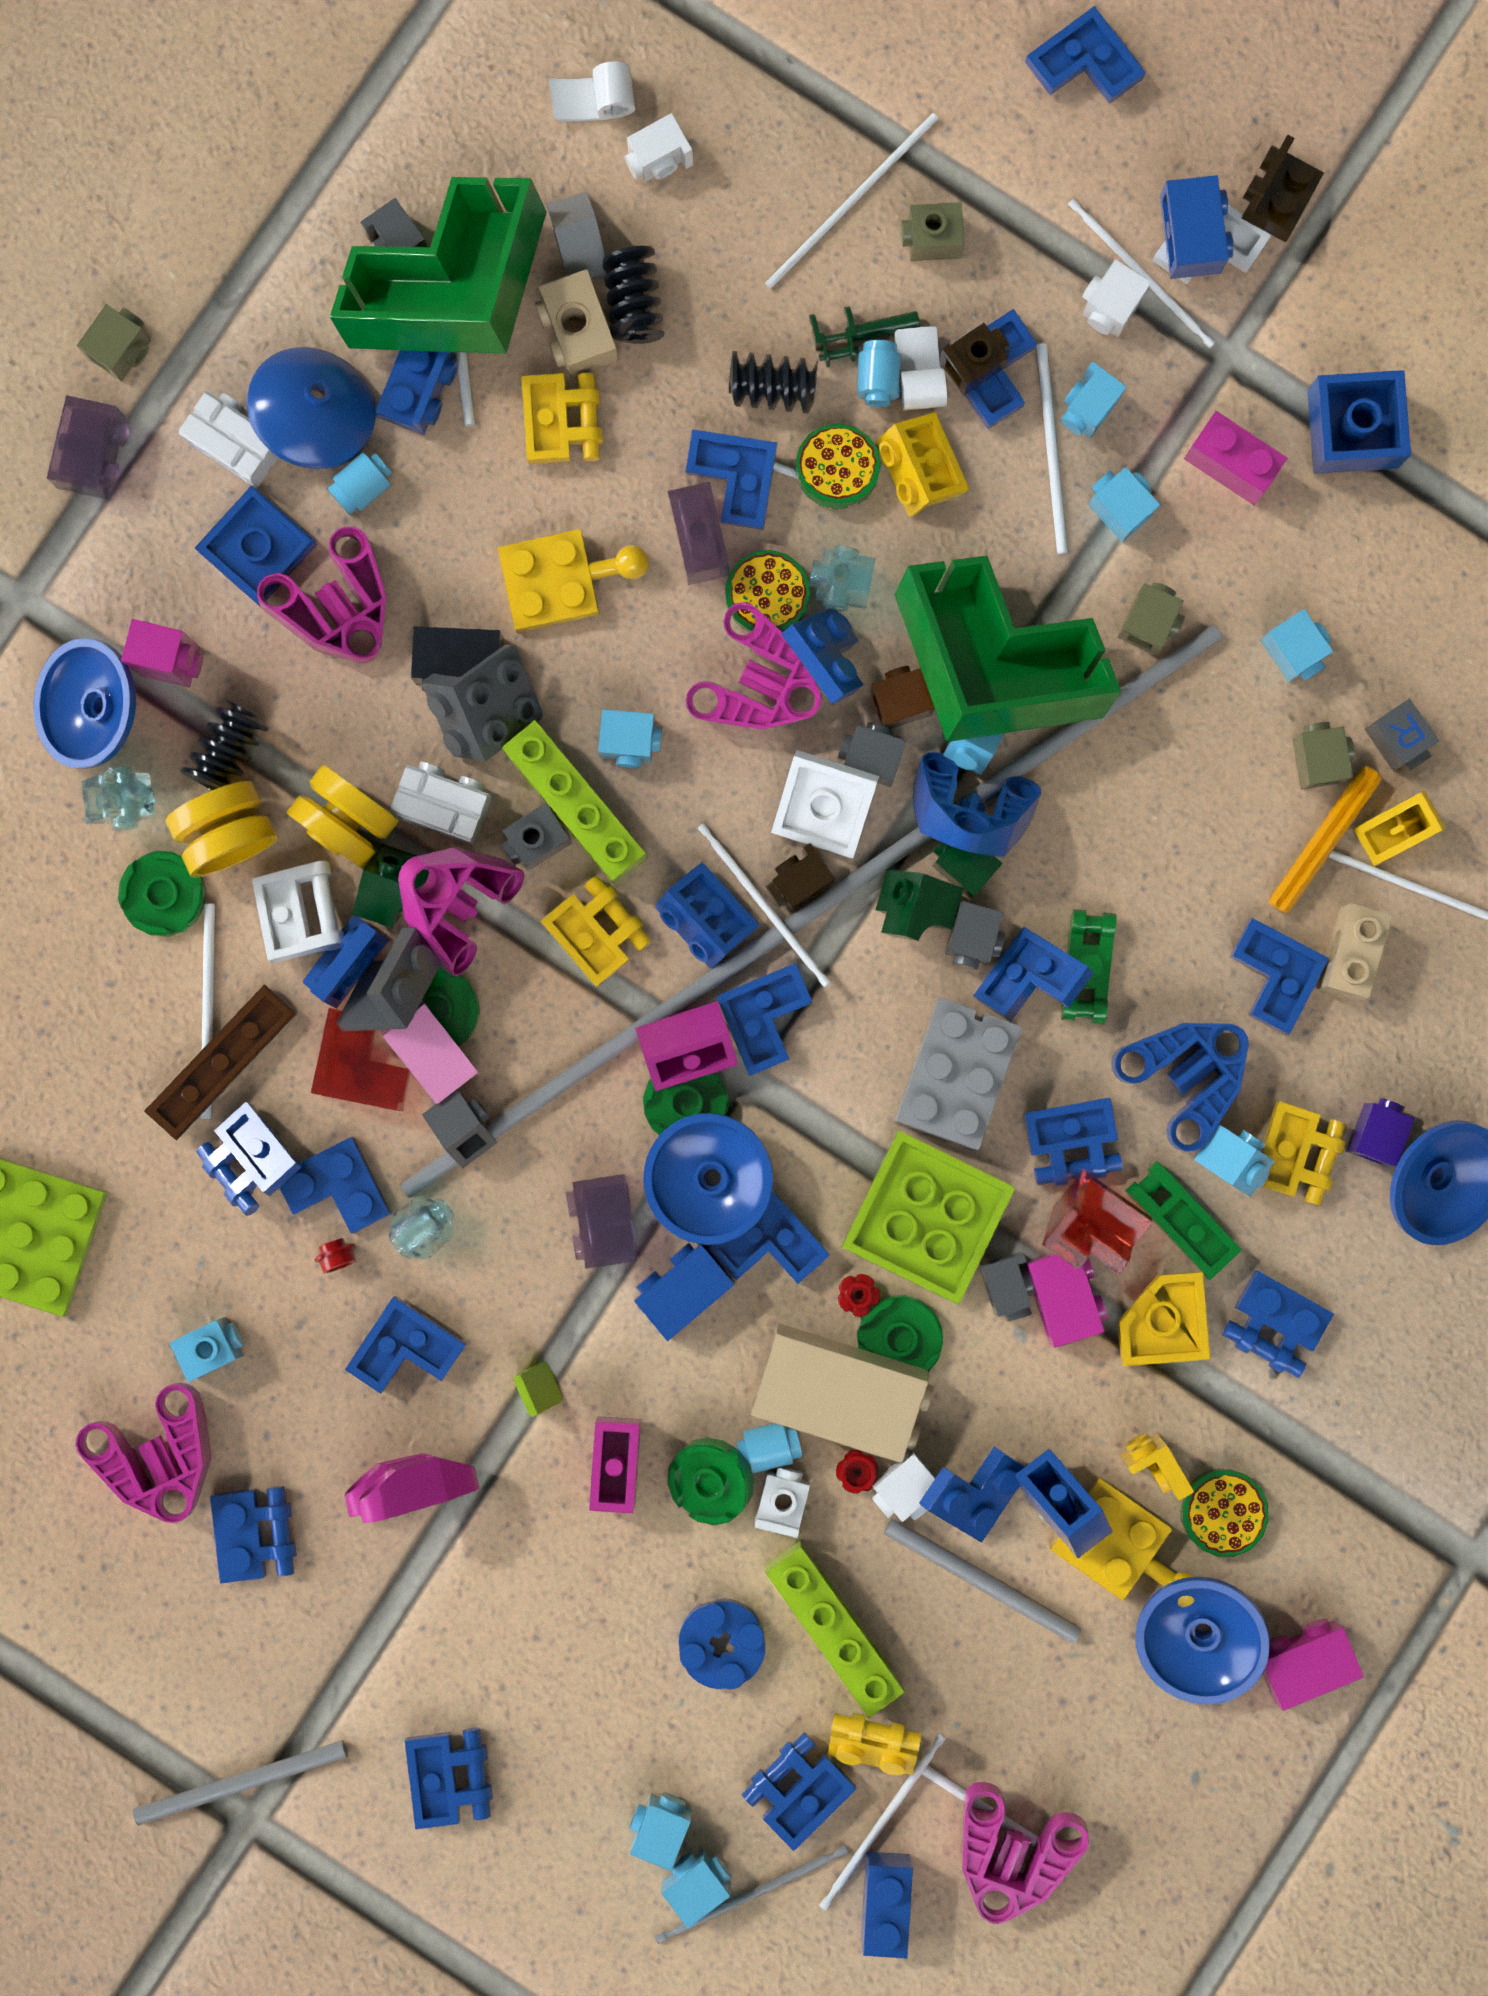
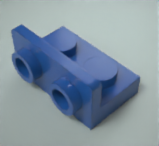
M400 350L376 408V416L425 435L428 425H435L440 416L443 402L439 398L444 385L450 386L455 378L458 362L455 361L454 352Z
M703 862L669 888L655 905L662 921L670 929L676 930L689 945L691 953L699 961L705 962L711 969L717 966L728 953L760 926Z
M355 915L350 918L341 930L344 932V938L341 941L340 949L325 951L303 980L304 985L311 989L310 992L336 1009L389 941Z

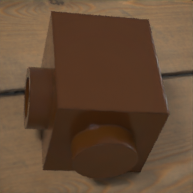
M908 665L898 667L886 672L885 680L872 683L870 693L882 726L892 729L932 716L935 708L921 668L911 671Z

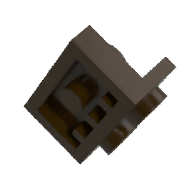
M1288 134L1280 149L1274 145L1270 147L1259 167L1266 174L1264 178L1255 174L1243 196V199L1250 203L1241 218L1284 242H1287L1324 175V172L1287 153L1295 139Z

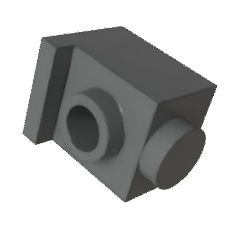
M396 198L360 222L370 243L373 242L374 246L427 247L424 237Z
M1021 1252L979 1264L994 1315L997 1317L1005 1315L1007 1322L1032 1314L1029 1296L1034 1295L1035 1290L1028 1270L1020 1271L1019 1264L1027 1262L1024 1253Z

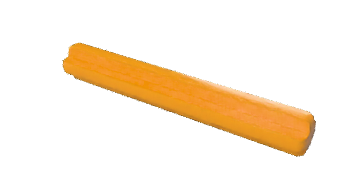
M1368 766L1359 769L1269 898L1268 903L1274 909L1286 914L1294 907L1381 782L1382 776L1377 771Z

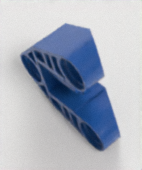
M928 752L924 754L913 783V807L920 833L964 851L1005 857L1029 827L1041 796V788L1032 780L1024 777L1014 776L1007 778L999 794L993 814L989 815L985 813L986 804L979 802L980 795L972 793L970 799L962 798L960 806L953 804L958 783L956 780L959 770L958 765L943 756V753Z
M1220 1023L1179 1024L1123 1046L1112 1057L1111 1065L1115 1076L1121 1082L1136 1084L1148 1079L1160 1068L1166 1067L1194 1044L1198 1050L1167 1074L1173 1086L1183 1095L1213 1070L1217 1072L1218 1076L1186 1101L1187 1104L1169 1120L1166 1128L1167 1138L1170 1144L1177 1150L1189 1152L1202 1148L1240 1092L1249 1043L1245 1031L1237 1025ZM1223 1031L1234 1033L1239 1040L1238 1050L1231 1056L1222 1055L1216 1048V1038ZM1128 1052H1136L1144 1060L1143 1072L1136 1077L1127 1076L1121 1069L1122 1057ZM1185 1119L1194 1121L1199 1127V1137L1191 1145L1181 1143L1176 1136L1178 1124Z

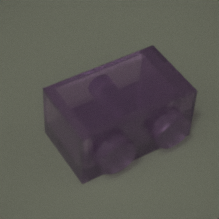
M66 395L47 474V479L57 489L102 499L108 498L109 489L115 488L119 478V464L116 463L119 447L126 445L129 434V423L117 406Z
M710 482L668 491L669 506L687 584L692 585L729 576V562Z
M626 1174L572 1182L573 1191L566 1192L569 1216L577 1217L580 1234L573 1235L576 1261L584 1260L585 1269L638 1261L639 1256Z

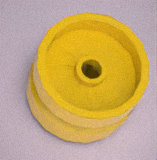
M322 764L309 783L316 793L328 801L323 808L308 796H298L286 814L307 828L306 834L337 857L341 853L363 870L376 851L373 844L359 835L357 831L362 826L378 838H387L399 820Z
M240 781L212 790L183 804L167 816L165 822L173 840L178 843H190L181 856L190 876L194 878L203 877L228 869L258 855L277 842L279 836L271 819L263 815H254L263 802L253 782Z

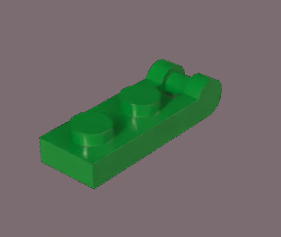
M1156 1161L1147 1169L1149 1174L1139 1184L1133 1182L1125 1192L1199 1271L1203 1272V1275L1211 1280L1242 1249L1180 1183ZM1162 1186L1170 1195L1158 1205L1150 1196Z

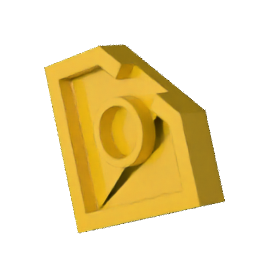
M1201 1271L1156 1275L1117 1321L1122 1366L1210 1360L1203 1272Z

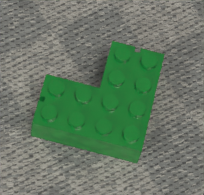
M451 177L431 247L351 246L342 275L346 285H339L330 313V319L349 349L507 354L547 213L532 179H494L493 186L507 212L503 213V209L487 177Z
M988 556L952 560L948 569L944 561L907 567L894 596L947 742L1102 719L1122 692L1109 658L1101 659L1106 650L1093 618L1014 628Z

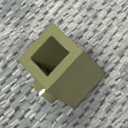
M962 202L910 206L908 220H901L902 247H910V261L961 258L964 248Z
M106 304L76 346L87 359L122 382L132 366H139L145 359L149 349L148 344L151 340L141 327L144 325V322L124 307L120 312H117Z
M1156 582L1152 583V585L1144 583L1134 599L1117 638L1157 655L1163 648L1167 637L1175 639L1181 628L1185 616L1180 614L1179 610L1184 600L1175 597L1176 592L1166 585Z
M1330 722L1314 723L1304 726V733L1292 739L1301 790L1340 784L1353 777L1350 762L1355 760V749L1352 738L1345 735L1344 726L1330 728Z

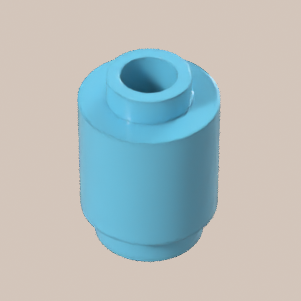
M870 340L863 344V351L858 355L857 396L864 399L867 406L887 407L890 405V401L899 398L901 355L897 352L896 343L887 340Z
M362 452L332 478L335 482L327 490L345 511L351 515L356 509H359L361 512L391 486L386 478L392 472L376 453L368 458Z
M776 1423L744 1430V1440L736 1441L738 1450L749 1465H751L753 1474L793 1464V1459L803 1457L797 1430Z

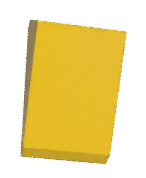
M1424 790L1357 826L1353 830L1372 864L1376 866L1446 829Z

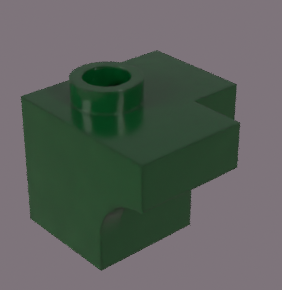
M381 844L363 869L352 915L394 928L404 913L398 881L399 872L407 860L417 855ZM423 869L416 875L414 880L415 888H419L426 883L429 875L428 870Z
M887 869L875 909L886 914L881 933L895 938L919 941L923 932L929 927L952 930L964 888L924 873Z

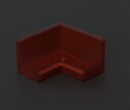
M329 1008L311 1093L395 1111H403L411 1071L408 1068L370 1061L376 1030L342 1031L337 1024V1019L342 1011Z
M1082 1170L1053 1206L1042 1245L1078 1270L1089 1258V1255H1092L1120 1275L1130 1263L1133 1246L1152 1225L1153 1219L1091 1174Z

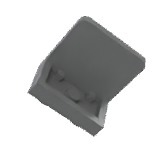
M502 646L461 677L432 674L421 682L427 696V705L436 716L443 732L444 744L453 757L486 762L502 750V746L534 720L539 722L542 718V709L519 653L514 646Z
M416 927L402 928L386 959L373 961L360 977L337 1019V1024L342 1031L408 1028L441 965L440 960Z

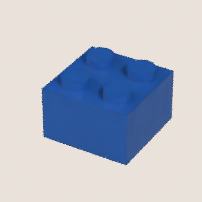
M1404 370L1317 376L1307 390L1313 474L1398 469L1411 456Z

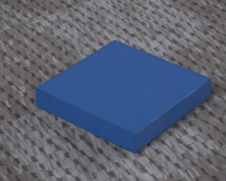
M251 485L194 549L261 607L257 597V588L260 581L266 576L276 573L289 576L316 547L317 543ZM274 583L266 588L264 592L266 601L281 584Z

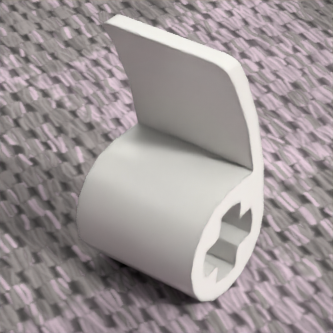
M619 61L602 63L593 69V78H551L549 80L553 116L558 122L607 120L624 117L635 111L631 71L627 63Z
M926 326L896 330L895 343L897 344V352L901 355L900 397L903 411L946 407V378L943 367L940 368L937 327Z

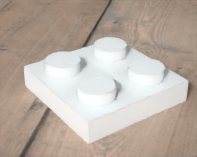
M796 750L771 833L805 844L811 843L814 847L853 859L879 776Z

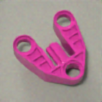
M342 527L336 530L329 540V555L342 574L343 581L364 609L363 611L358 613L336 580L322 586V589L315 593V596L337 626L333 631L308 595L305 596L296 583L287 575L276 573L266 576L259 583L257 597L261 608L312 649L357 663H367L374 660L381 649L386 593L365 533L356 527ZM352 537L359 542L361 551L353 559H344L336 551L337 542L341 538ZM279 583L288 589L290 597L284 605L273 606L266 601L264 592L269 585ZM366 631L373 636L375 645L370 652L359 654L351 648L350 638L355 632Z
M742 602L731 606L725 613L723 620L724 629L728 636L754 649L753 652L792 671L789 678L749 659L738 683L777 701L774 709L736 690L733 692L716 683L703 681L693 685L687 692L686 707L690 714L696 719L757 729H767L807 719L815 715L821 705L820 691L813 677L781 635L782 632L752 604ZM741 609L749 610L753 613L756 620L755 628L747 635H739L731 628L730 620L732 615ZM797 687L809 688L814 694V705L807 712H798L790 705V694ZM701 688L713 690L718 697L717 707L711 713H701L693 705L694 694Z
M457 848L415 856L407 860L399 872L398 881L405 921L410 928L416 927L440 960V967L453 976H459L468 969L474 960L477 945L468 939V935L442 919V916L447 911L462 922H465L469 916L474 918L477 915L478 911L474 908L478 901L461 889L465 882L491 899L506 904L519 892L525 874L523 870L504 859ZM428 868L429 875L426 883L419 888H415L414 880L416 875L421 870Z
M180 1382L163 1388L156 1397L155 1407L166 1431L165 1437L181 1468V1474H179L161 1435L137 1447L155 1487H152L135 1448H131L116 1425L108 1421L92 1422L79 1431L75 1443L77 1452L123 1503L168 1523L180 1522L192 1514L196 1508L212 1459L206 1415L200 1393L195 1387ZM181 1391L188 1398V1409L183 1415H173L166 1408L165 1402L170 1392ZM94 1429L102 1430L109 1438V1447L102 1454L93 1453L87 1447V1436ZM178 1490L183 1493L186 1498V1508L182 1513L172 1514L166 1510L163 1499L167 1491Z
M421 1453L377 1463L352 1484L344 1496L349 1517L361 1516L363 1523H371L447 1502L477 1491L480 1488L475 1466Z
M977 1782L970 1785L964 1795L961 1849L962 1870L978 1913L987 1922L1000 1924L1046 1901L1088 1849L1089 1835L1086 1822L1082 1817L1069 1812L1058 1813L1048 1820L1041 1835L1037 1836L1035 1846L1032 1849L1023 1874L1019 1871L1031 1840L1024 1837L1020 1831H1006L995 1862L992 1863L990 1859L998 1841V1832L1005 1816V1800L1003 1792L999 1787L992 1783ZM981 1796H990L998 1804L992 1810H980L972 1805ZM1071 1826L1080 1831L1081 1837L1075 1840H1063L1056 1837V1834L1061 1828ZM997 1890L1005 1893L1009 1901L1002 1909L994 1910L987 1907L984 1903L985 1896L989 1892Z

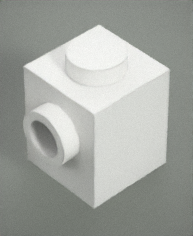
M1115 259L1103 279L1095 275L1084 292L1082 298L1088 302L1082 315L1088 319V324L1096 331L1105 335L1111 333L1118 337L1144 298L1151 281Z
M908 1451L904 1455L902 1463L895 1462L872 1484L877 1492L872 1499L888 1518L895 1513L902 1522L909 1516L916 1520L927 1511L919 1502L935 1480V1476L914 1452Z

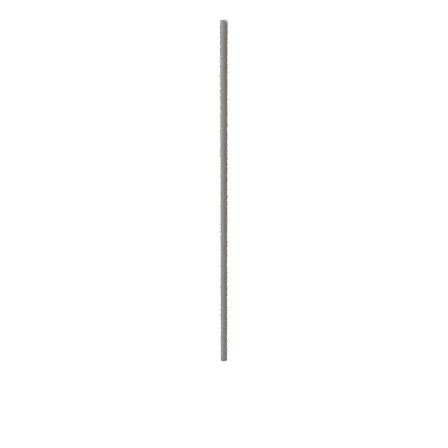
M1211 625L1121 687L1122 692L1104 718L1067 724L953 804L960 806L961 799H970L972 793L980 795V803L986 802L1002 790L1007 778L1014 776L1022 777L1217 643L1222 639L1221 633L1214 625ZM919 827L782 922L792 934L796 933L931 840L932 837L920 833ZM774 926L486 1124L494 1138L497 1139L639 1041L635 1030L636 1027L678 1014L785 940L784 936ZM446 1152L402 1182L400 1186L405 1194L411 1198L459 1164Z

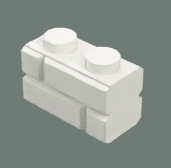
M208 391L205 392L194 407L193 413L187 417L179 429L178 434L187 444L249 485H252L254 488L259 487L268 474L270 467L275 464L279 457L272 453L257 437L249 418L241 413L244 407L239 402L223 392L219 398Z
M420 761L418 768L407 764L391 805L390 814L397 819L475 846L492 799L489 793L483 792L485 784L465 776H461L459 782L452 781L443 777L444 769Z

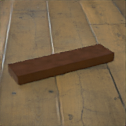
M264 984L144 1112L177 1141L297 1014Z

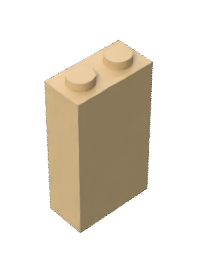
M778 1323L755 1395L751 1416L902 1463L906 1450L913 1452L916 1447L921 1427L914 1424L919 1409L927 1411L934 1386L928 1385V1370Z

